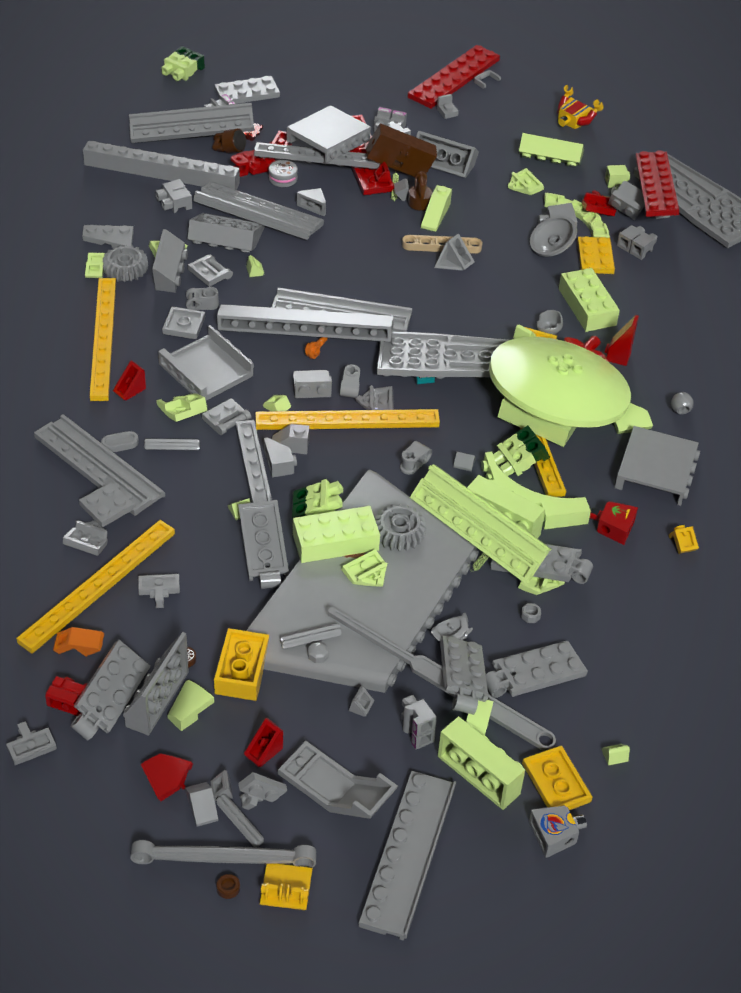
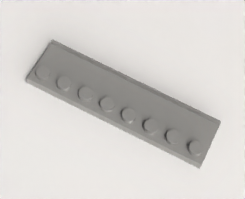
M252 103L129 114L131 143L209 136L237 128L243 132L254 131Z
M209 182L203 186L200 192L195 191L194 201L306 240L324 225V219L214 182Z
M278 288L271 307L393 316L394 332H407L412 315V308L285 288Z
M64 414L56 422L53 423L51 421L34 432V436L38 441L98 488L112 482L134 503V510L130 511L134 516L160 498L165 497V492Z
M411 771L359 921L360 928L383 935L388 933L398 936L403 941L407 939L456 787V781L453 783Z

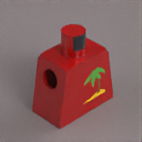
M609 501L606 503L603 511L592 508L590 519L599 521L598 533L625 545L635 522L638 507Z

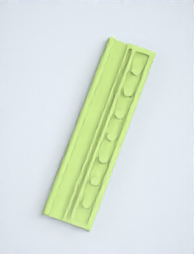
M434 464L430 465L428 468L430 470L424 479L420 480L410 498L518 579L528 584L552 549Z

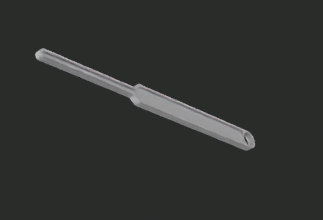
M335 607L328 609L330 617L408 663L413 673L445 691L442 666L424 655L414 656ZM488 694L487 700L494 701L489 719L540 750L547 751L554 747L556 738L552 732ZM548 736L552 740V744L549 746L541 744L539 737Z

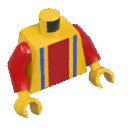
M565 85V95L562 96L557 109L559 125L562 127L567 125L573 129L589 125L597 115L596 112L603 110V103L596 99L593 102L595 108H592L572 97L568 98L573 95L574 91L573 87L567 91L568 85Z

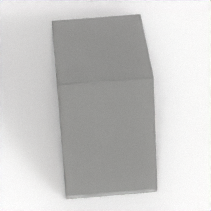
M321 188L297 192V206L322 216L326 215V200Z
M207 782L185 787L196 827L218 821L212 787Z

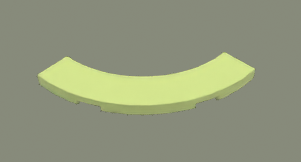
M545 193L544 207L572 203L576 217L586 224L591 231L592 237L610 238L607 225L602 222L601 217L597 213L585 211L582 203L575 199L571 201L565 199V196Z

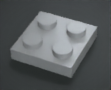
M171 307L162 328L163 334L197 339L206 317L205 312Z
M112 482L79 500L80 506L102 528L134 510V503Z

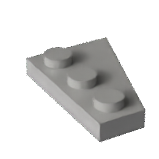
M84 225L83 241L99 245L106 243L112 245V248H118L119 245L121 247L125 245L130 247L133 243L134 226Z

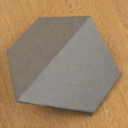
M456 234L445 243L434 268L463 271L475 262L459 234Z

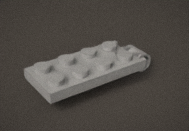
M271 500L238 504L249 581H253V577H259L261 589L280 587V574H285V577H287L289 569L278 501Z
M546 544L552 550L549 551L533 577L569 582L572 577L579 584H584L588 581L593 564L587 559H579L582 554L581 549ZM492 560L491 570L510 573L496 561Z
M442 636L440 647L444 690L447 693L455 694L452 710L474 715L477 710L478 700L486 702L488 699L482 645L459 640L456 637Z
M121 640L116 641L74 704V707L81 714L74 719L70 727L87 741L95 735L98 728L102 729L105 733H109L151 666Z
M564 641L493 660L492 664L496 671L486 674L487 689L494 698L502 696L507 690L514 697L585 677L588 670L569 641Z

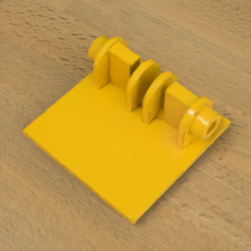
M266 864L264 882L261 886L260 905L306 910L313 868L284 864Z

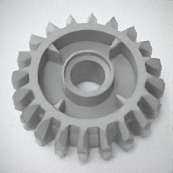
M119 245L118 248L113 247L112 250H108L104 254L102 261L104 273H106L107 277L116 278L117 282L124 281L125 283L126 281L132 282L133 279L138 280V277H143V274L148 269L146 254L139 247L134 248L133 245L130 247L127 245L122 247Z
M392 504L390 508L385 506L383 510H379L378 515L375 517L380 533V543H383L384 548L390 546L391 550L398 548L400 552L401 549L405 548L408 551L410 547L415 549L416 545L421 544L422 539L425 537L427 529L425 517L421 515V511L416 512L415 507L410 509L408 505L404 507L401 504L398 506Z

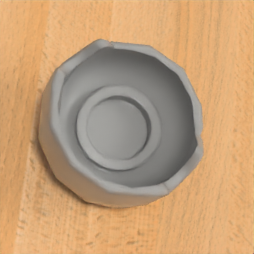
M547 310L539 315V321H537L539 331L556 335L562 330L563 318L559 311Z

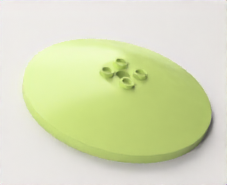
M545 337L512 339L495 349L489 363V373L494 385L510 402L536 417L553 423L572 427L605 426L623 417L630 404V387L623 375L612 364L599 355L566 341Z

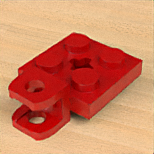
M255 150L244 151L231 156V161L236 164L233 167L239 168L240 177L248 175V172L252 175L268 172L270 164L276 160L269 157L261 158L254 156Z

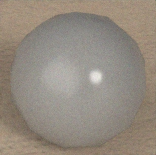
M679 392L671 399V407L678 414H686L694 406L693 398L686 392Z

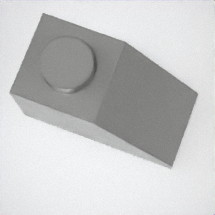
M290 424L272 435V440L290 447L292 453L307 454L310 426Z
M264 438V453L271 476L279 477L294 474V466H297L296 455H292L290 447L270 438Z

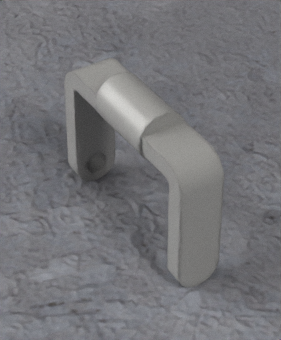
M488 70L475 76L474 83L484 89L486 84L481 81L482 79L491 76L495 80L500 81L501 77L495 72Z

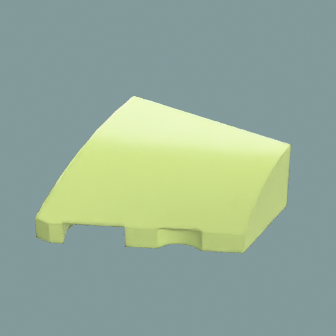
M197 393L177 396L170 402H164L162 399L156 400L158 407L175 422L207 411L205 397Z
M187 680L167 717L180 731H183L198 720L200 712L214 703V697L196 683Z

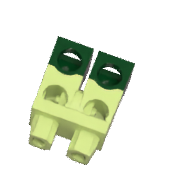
M181 46L164 59L165 65L161 67L163 75L171 74L177 81L180 79L186 81L196 70H203L205 68L204 55L195 51L192 52V50Z
M528 425L505 440L504 443H499L497 445L499 451L493 454L497 466L507 461L500 466L502 472L507 476L514 472L519 476L523 474L522 471L528 470L541 459L545 461L550 458L545 446Z
M324 479L321 483L295 490L293 493L292 519L333 512L336 509L342 508L343 502L339 494L343 493V486L339 481L329 483L327 479Z

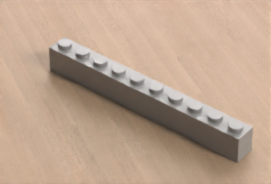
M88 141L83 149L84 165L168 181L181 179L185 184L201 187L209 182H214L237 190L240 184L239 168L104 144L96 141Z
M222 304L217 314L218 330L387 342H391L393 334V316Z

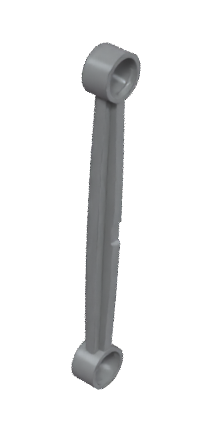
M138 840L132 844L130 858L137 864H149L155 859L207 863H293L294 866L313 868L316 865L317 851L310 845H300L295 847L294 850L231 846H155L150 841Z

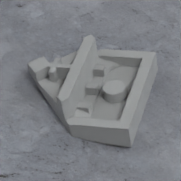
M371 385L369 386L370 390L363 396L359 395L355 398L366 410H394L392 386L374 389Z
M79 520L76 521L75 527L63 537L64 545L96 556L103 551L108 543L107 530L102 528L95 520L86 523Z

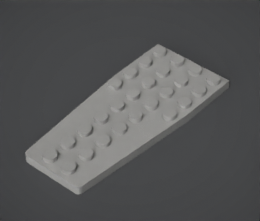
M667 154L679 212L727 248L741 242V198ZM635 167L634 175L639 179L638 169Z
M393 331L391 342L381 341L377 375L416 376L420 378L436 377L439 379L445 377H490L489 363L493 352L499 345L509 340Z

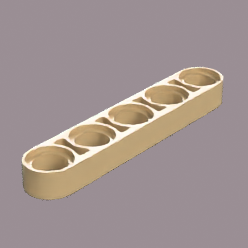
M406 235L402 239V247L409 251L442 252L445 245H440L439 243L445 244L452 237ZM461 237L469 253L481 252L482 241L480 239Z

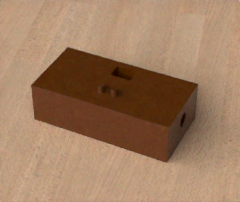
M380 123L366 146V157L380 164L385 161L388 167L415 177V174L420 171L427 174L437 158V149L434 144Z

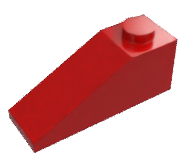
M635 315L612 338L611 344L607 343L605 353L608 354L609 362L627 366L631 356L638 315Z

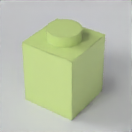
M625 165L607 166L605 174L607 187H618L623 181L630 180V172L627 171Z

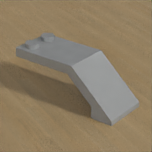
M307 741L278 769V775L330 813L371 819L398 787V785L381 773L377 775V778L354 776Z

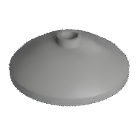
M559 215L545 219L536 226L531 234V248L536 254L545 257L555 256L564 252L572 245L576 238V224L567 216Z

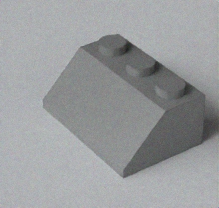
M166 229L162 231L152 271L156 290L176 293L177 286L181 284L180 274L184 272L185 265L183 262L187 260L188 250L185 249V242Z

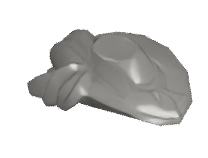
M463 613L462 616L452 617L437 624L432 628L431 633L438 641H441L442 636L456 637L459 640H464L472 632L473 628H468V617L466 613Z

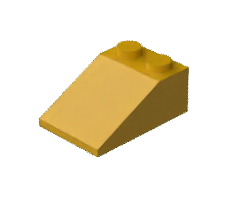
M228 628L214 678L215 694L257 701L269 642L268 634Z

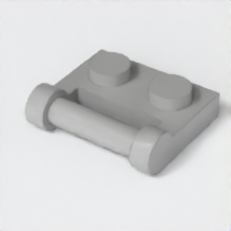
M211 254L188 264V270L209 287L223 279L228 280L233 275L229 268L223 267Z
M230 398L204 412L202 419L219 435H223L228 429L236 425V421L250 420L251 414L247 409L244 410Z

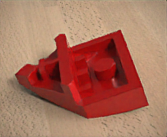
M593 190L592 193L586 192L582 200V206L585 211L615 216L616 209L608 204L610 197L600 195L596 190Z
M160 753L143 762L141 766L157 798L163 801L180 790V788L185 789L184 783L188 771L192 769L193 763Z

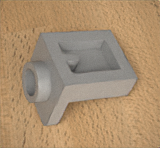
M452 95L439 96L437 110L444 119L458 116V110L452 104Z

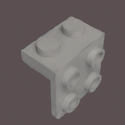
M623 181L620 187L611 194L608 204L635 220L644 208L642 191L629 182Z
M310 370L293 372L295 398L331 397L332 378L329 376V371Z

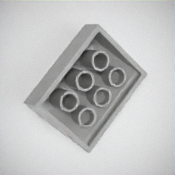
M201 213L190 219L188 239L196 244L205 242L213 247L222 245L225 249L233 250L234 248H239L242 252H250L256 248L265 225L247 220Z
M182 632L164 652L162 657L156 660L151 674H147L144 685L136 691L131 705L126 706L123 717H125L127 728L149 736L189 673L186 633Z

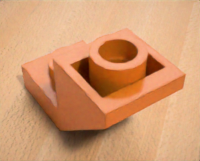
M71 627L57 633L53 650L61 654L71 649H76L86 657L101 651L104 633L102 631Z

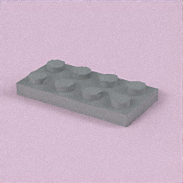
M272 76L215 84V91L219 100L221 95L227 94L235 104L280 97V91Z

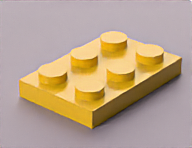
M578 237L577 246L580 269L592 268L595 273L614 274L615 267L610 238Z
M562 745L523 759L522 764L547 808L566 806L571 810L592 802L593 797Z

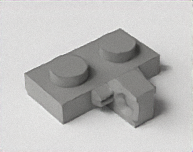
M179 574L138 576L139 595H150V598H155L156 608H164V597H169V594L180 593Z
M26 721L17 724L20 734L19 737H16L17 740L6 744L14 765L21 764L57 749L49 728L38 732H30Z
M254 772L238 783L240 791L245 792L240 796L242 808L247 810L257 806L258 801L261 802L263 799L274 802L287 792L286 784Z

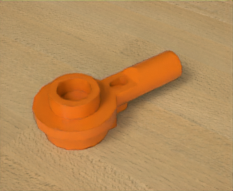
M320 337L317 342L307 343L305 348L306 356L310 357V359H315L320 354V347L328 338Z

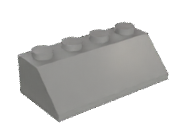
M422 131L417 132L416 138L436 145L437 158L431 168L464 178L468 176L475 165L479 153L475 147Z

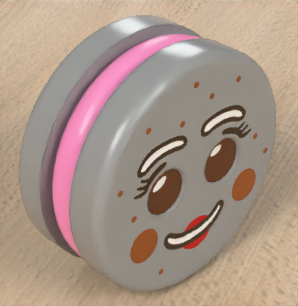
M278 160L271 163L269 166L270 183L277 187H290L294 185L298 180L297 165L288 160Z

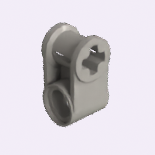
M214 287L191 288L186 292L188 299L186 307L188 309L215 310L219 307L218 290Z
M350 364L345 367L343 380L341 381L340 396L358 397L360 368L357 365Z
M414 441L402 453L401 472L408 475L414 474L423 464L429 461L432 449L418 441Z

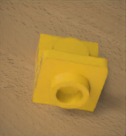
M685 525L677 526L669 534V538H674L679 554L699 549L693 526L686 528Z

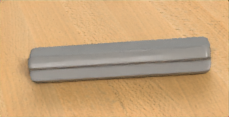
M146 438L144 447L146 450H199L200 441L199 439Z
M339 624L282 636L280 638L281 646L283 649L337 637L341 635V628Z
M226 794L219 796L216 799L217 805L252 846L257 848L262 845L264 837Z

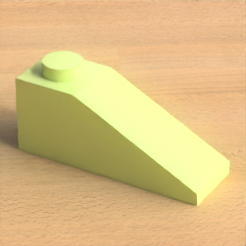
M436 186L431 195L421 228L437 231L451 204V188Z

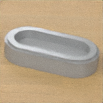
M132 431L107 435L101 440V444L112 452L133 449L139 443L138 435Z

